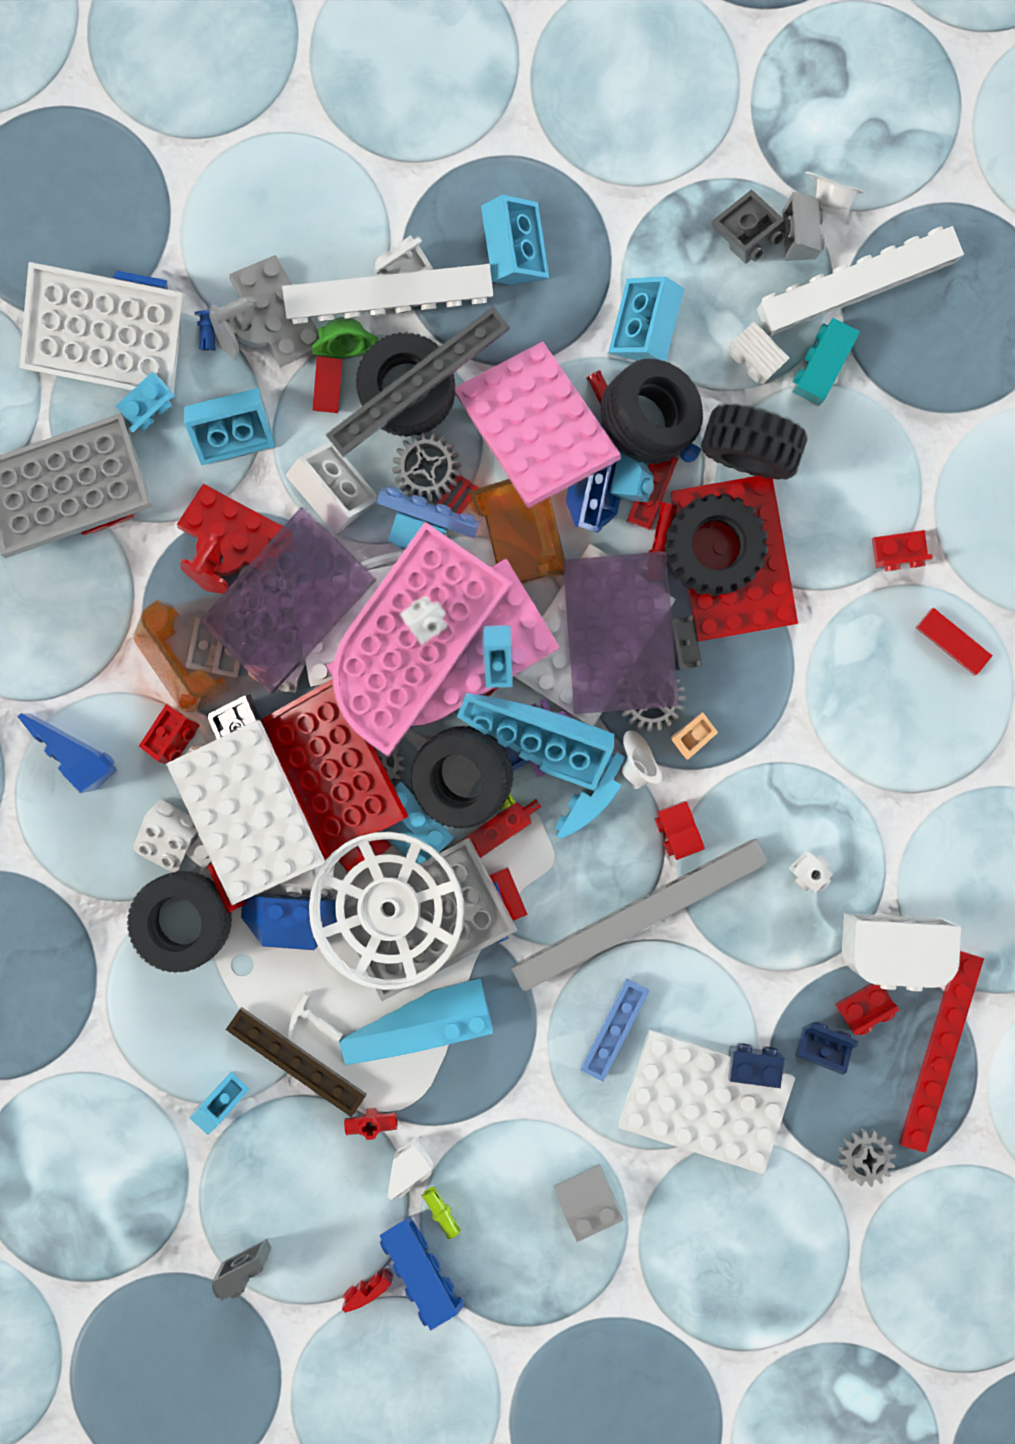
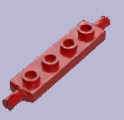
M537 799L525 807L516 802L456 844L470 838L481 859L532 824L530 815L542 808V806L537 804L539 803Z

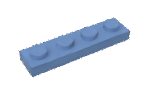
M391 486L387 488L382 487L376 502L377 504L475 538L480 523L470 514H457L452 512L448 506L442 504L432 505L427 503V500L417 495L407 496L402 494L400 489Z
M628 978L625 979L580 1067L581 1071L604 1082L650 991L648 988Z

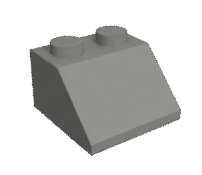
M794 191L782 210L786 228L784 236L785 261L813 260L818 257L825 245L824 234H820V225L823 223L822 208L819 209V199L799 191Z
M600 1164L554 1185L565 1218L577 1242L624 1221L621 1208Z

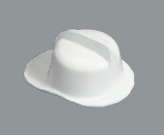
M805 172L808 177L817 181L816 199H819V207L827 213L841 216L847 215L857 193H864L861 189L844 186L820 175Z
M630 730L625 732L623 745L626 758L621 765L623 775L634 789H639L648 783L655 785L661 783L662 772L646 740L636 731Z

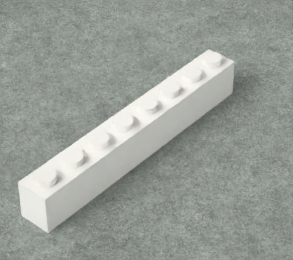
M942 226L928 232L926 237L921 239L919 236L912 237L905 241L901 247L896 248L895 245L887 247L880 252L881 255L873 258L871 255H867L859 259L856 265L848 267L847 264L834 269L831 275L825 277L824 274H820L809 280L810 283L801 286L798 283L788 287L785 290L786 293L777 296L776 293L765 296L762 298L757 312L766 334L769 337L956 263L964 253L953 226L943 229Z
M490 264L282 286L287 320H292L293 324L308 323V318L318 317L319 322L334 320V315L344 314L345 319L360 317L359 312L370 311V316L386 314V309H395L396 313L411 312V307L421 306V310L437 309L436 304L446 303L447 308L462 306V301L472 300V305L487 303V298L493 297Z

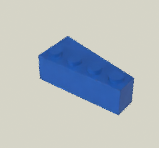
M409 1216L379 1235L382 1250L386 1255L389 1254L394 1262L392 1267L396 1276L399 1279H403L407 1286L405 1292L411 1302L415 1301L419 1309L418 1316L424 1326H428L431 1331L456 1316L465 1303L461 1297L457 1299L454 1297L452 1289L454 1285L449 1277L441 1276L440 1263L436 1256L432 1253H427L428 1243L412 1217Z

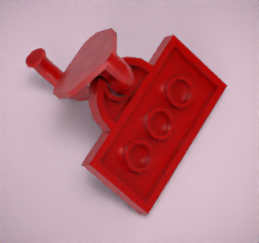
M203 483L177 523L178 529L198 539L195 558L193 561L182 559L180 567L188 577L205 591L227 594L228 584L219 576H230L239 572L244 565L269 576L293 537V531Z

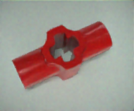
M376 1108L367 1109L366 1113L360 1117L345 1118L344 1120L346 1136L359 1134L363 1135L366 1140L375 1139L380 1132L397 1130L398 1128L396 1113L382 1114Z

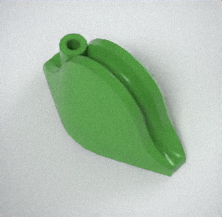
M338 317L328 322L325 327L323 326L318 329L319 339L312 345V352L314 355L351 358L365 353L370 349L371 345L379 341V338L367 332L357 320Z

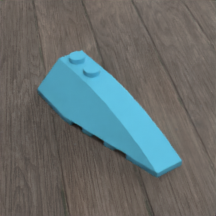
M466 693L457 715L458 718L483 734L488 733L496 738L497 743L505 748L508 746L518 752L519 756L524 760L534 762L543 772L591 790H595L614 749V734L567 716L509 700Z
M477 978L431 990L414 1001L406 1003L401 1008L341 1038L339 1043L345 1065L415 1053L493 1034V1024L482 980Z

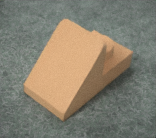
M702 712L684 728L671 735V740L684 757L689 759L718 732Z

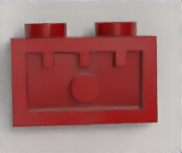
M925 530L872 538L876 568L884 567L885 572L900 570V565L909 564L910 568L926 566V561L933 559V555L928 554Z
M165 704L138 747L156 761L167 765V763L181 757L190 740L194 738L200 724L187 718L173 706Z
M872 983L835 1003L846 1025L854 1035L869 1033L873 1030L874 1025L893 1019L895 1013L900 1011L899 1007L892 1001L887 990L880 988V985Z

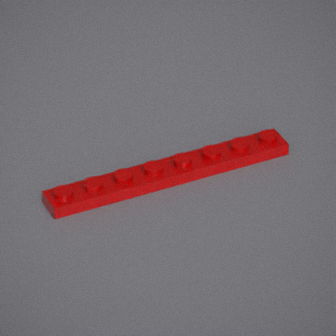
M960 950L959 967L956 975L946 984L900 1136L899 1144L901 1146L924 1153L927 1151L984 962V958Z

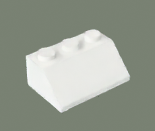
M331 442L300 456L286 474V477L334 534L352 525L371 509L378 499V495L347 458L339 454Z

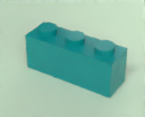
M832 318L828 324L823 323L816 335V338L819 339L816 347L811 346L804 358L807 361L804 370L799 369L792 383L796 384L792 392L820 406L825 401L860 331L835 318Z

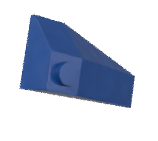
M21 713L17 716L34 739L46 744L44 752L48 757L60 762L59 771L80 794L96 791L117 771L113 766L114 760L107 753H101L99 750L30 713Z

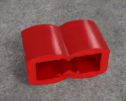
M682 801L656 811L658 817L654 818L659 833L663 831L665 833L667 841L663 842L668 856L673 855L674 859L678 860L705 849L687 801Z

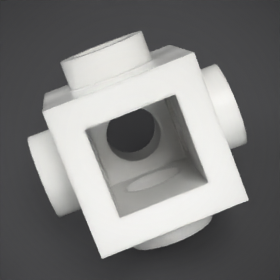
M427 596L415 601L409 608L400 613L421 645L430 638L437 636L448 626L442 618L446 615L437 601L432 604Z
M804 851L788 868L797 877L795 883L805 892L808 889L815 893L818 890H824L830 884L831 880L829 878L833 875L828 870L831 865L820 855L815 857L808 851Z

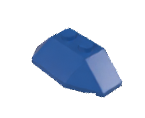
M617 461L568 487L566 504L576 527L599 533L602 527L617 515L620 498L610 493Z
M258 893L245 899L246 905L242 906L241 918L263 947L315 950L318 947L310 924V897ZM323 898L320 900L322 927L337 922L335 898Z

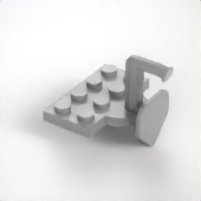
M276 255L230 274L229 279L240 299L221 308L214 305L210 307L209 313L217 341L224 352L233 359H236L240 352L239 342L257 348L268 346L279 368L313 353L312 345L319 339L318 330L311 318H308V323L293 324L292 320H287L282 286L292 285Z

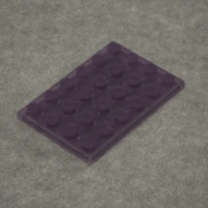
M301 506L204 615L200 622L269 693H274L377 579L305 507Z
M666 551L563 560L574 714L678 707Z

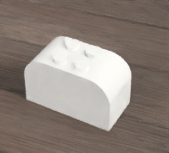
M844 913L842 956L846 965L866 981L880 985L882 989L896 990L897 986H906L907 990L922 991V987H941L954 978L959 967L961 926L946 919Z

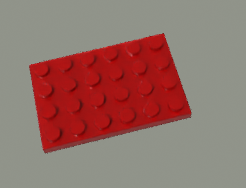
M753 476L671 491L672 504L677 505L675 517L685 506L698 497L703 498L708 494L720 496L722 493L729 494L732 499L738 497L744 500L743 504L749 507L751 505L756 510L754 514L757 518H762L764 522L762 529L767 531L768 539L765 541V546H768V552L763 559L765 563L762 569L756 573L757 576L744 587L732 593L719 596L701 595L695 593V590L691 588L688 589L697 642L799 624L773 478ZM712 521L701 525L696 530L692 539V550L696 559L703 566L719 570L729 567L736 560L739 554V541L735 532L729 526L721 522Z
M333 679L262 718L271 739L270 743L324 860L329 858L334 851L345 843L359 836L380 832L409 817L373 745L362 738L350 726L340 710L334 691Z

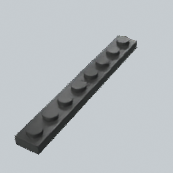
M491 307L325 434L339 454L344 457L509 331L510 327L495 307Z

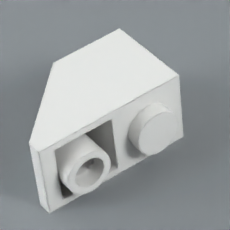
M416 1137L395 1152L388 1190L390 1200L396 1196L399 1198L410 1191L412 1184L416 1181H419V1183L423 1182L432 1173L433 1161Z

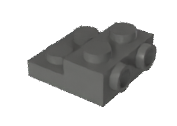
M752 189L712 220V227L729 242V249L745 264L751 260L758 261L763 256L765 249L771 244L778 245L786 233L785 219Z
M268 1239L221 1263L212 1281V1290L217 1298H220L222 1301L228 1297L234 1299L240 1296L245 1291V1287L250 1280L249 1278L262 1272L272 1248Z

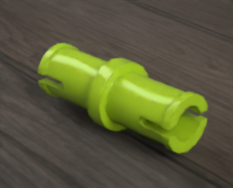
M435 1186L426 1189L421 1197L432 1212L431 1217L439 1223L447 1239L456 1237L460 1233L461 1228L450 1213V1206L444 1203Z

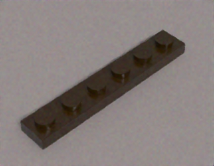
M243 1007L239 1009L225 1029L350 1117L353 1116L367 1093Z

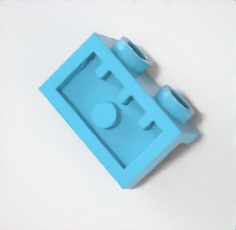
M152 372L116 405V408L132 424L129 428L132 432L138 429L145 431L154 423L152 417L157 412L162 415L172 406L169 401L175 395L158 375Z

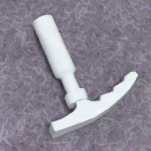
M306 992L292 1014L288 1028V1039L293 1037L295 1023L299 1019L298 1016L301 1015L304 1019L308 1018L314 1023L315 1027L338 1042L343 1034L321 1017L317 1018L313 1015L310 1009H305V1003L310 996Z

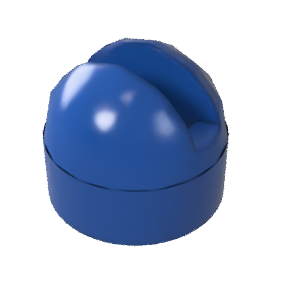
M691 443L680 452V457L685 462H693L698 458L702 449Z

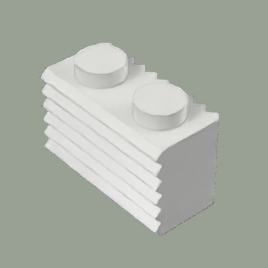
M755 321L734 339L728 347L731 350V357L739 364L742 362L749 369L747 371L749 376L755 382L760 381L762 384L768 381L789 360V357Z

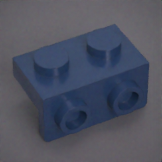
M813 1022L802 1029L796 1057L844 1075L848 1070L852 1049L858 1047L859 1041L852 1039L851 1035L846 1032H835L828 1029V1026L823 1023Z
M737 1043V1046H730L731 1061L728 1076L730 1082L781 1089L785 1058L778 1052L777 1048L763 1046L762 1050L753 1049L752 1045L746 1043Z

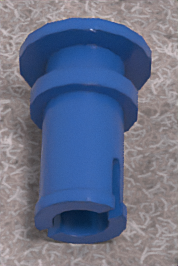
M210 310L195 311L194 315L200 317V321H197V326L200 327L199 350L209 351L210 349L215 351V331L209 315Z

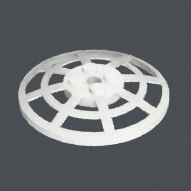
M374 832L359 836L345 843L334 851L322 865L311 890L309 903L310 924L320 951L328 962L342 975L366 987L400 989L427 979L449 959L458 944L462 932L464 900L460 884L453 869L432 846L418 838L403 833ZM393 839L405 841L411 845L406 857L393 854L375 856L369 842ZM359 846L365 860L352 868L344 880L328 875L332 867L342 856ZM420 849L428 852L439 862L450 879L449 882L437 886L429 872L416 863ZM393 862L402 864L403 866L398 878H384L379 863ZM369 867L374 882L370 883L364 890L352 885L351 883L354 878L365 868ZM412 870H415L423 877L429 889L416 893L413 887L407 883ZM324 885L339 890L336 898L337 922L326 927H322L320 918V900ZM454 891L457 902V919L452 935L440 928L443 913L441 895ZM346 894L359 899L357 906L358 914L347 919L345 918L344 910ZM432 898L435 905L433 923L420 917V903ZM385 902L394 904V915L388 916L383 912V904ZM362 925L372 935L367 947H364L356 940L350 928ZM414 927L428 933L427 937L417 947L410 950L406 935ZM339 932L342 933L348 944L357 953L362 955L356 969L351 968L338 957L326 937ZM434 938L448 945L436 962L424 971L416 972L413 958L426 950ZM381 940H396L400 954L385 955L376 953V950ZM372 960L387 964L403 962L406 978L385 980L367 976L365 972Z

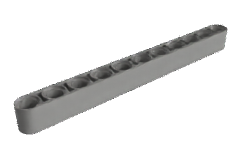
M757 839L747 841L519 961L511 967V970L522 991L529 990L763 867L768 863V859Z

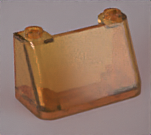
M510 479L470 491L471 509L479 516L485 517L496 564L507 559L523 586L566 574V561L550 497L528 508Z
M156 600L143 610L133 632L134 642L177 706L185 712L197 711L227 691L229 687L223 678L213 680L204 671H195L191 674L187 672L166 641V639L176 633L173 629V622L179 616V613L172 604Z

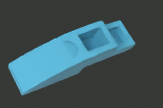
M614 752L613 756H610L595 790H591L590 795L583 791H580L579 795L573 794L567 805L570 808L566 817L561 815L554 827L558 830L556 833L557 837L562 839L573 834L591 822L606 808L622 786V784L613 779L624 762L625 756L618 752Z

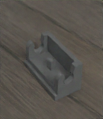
M693 616L668 620L676 669L683 670L702 666Z

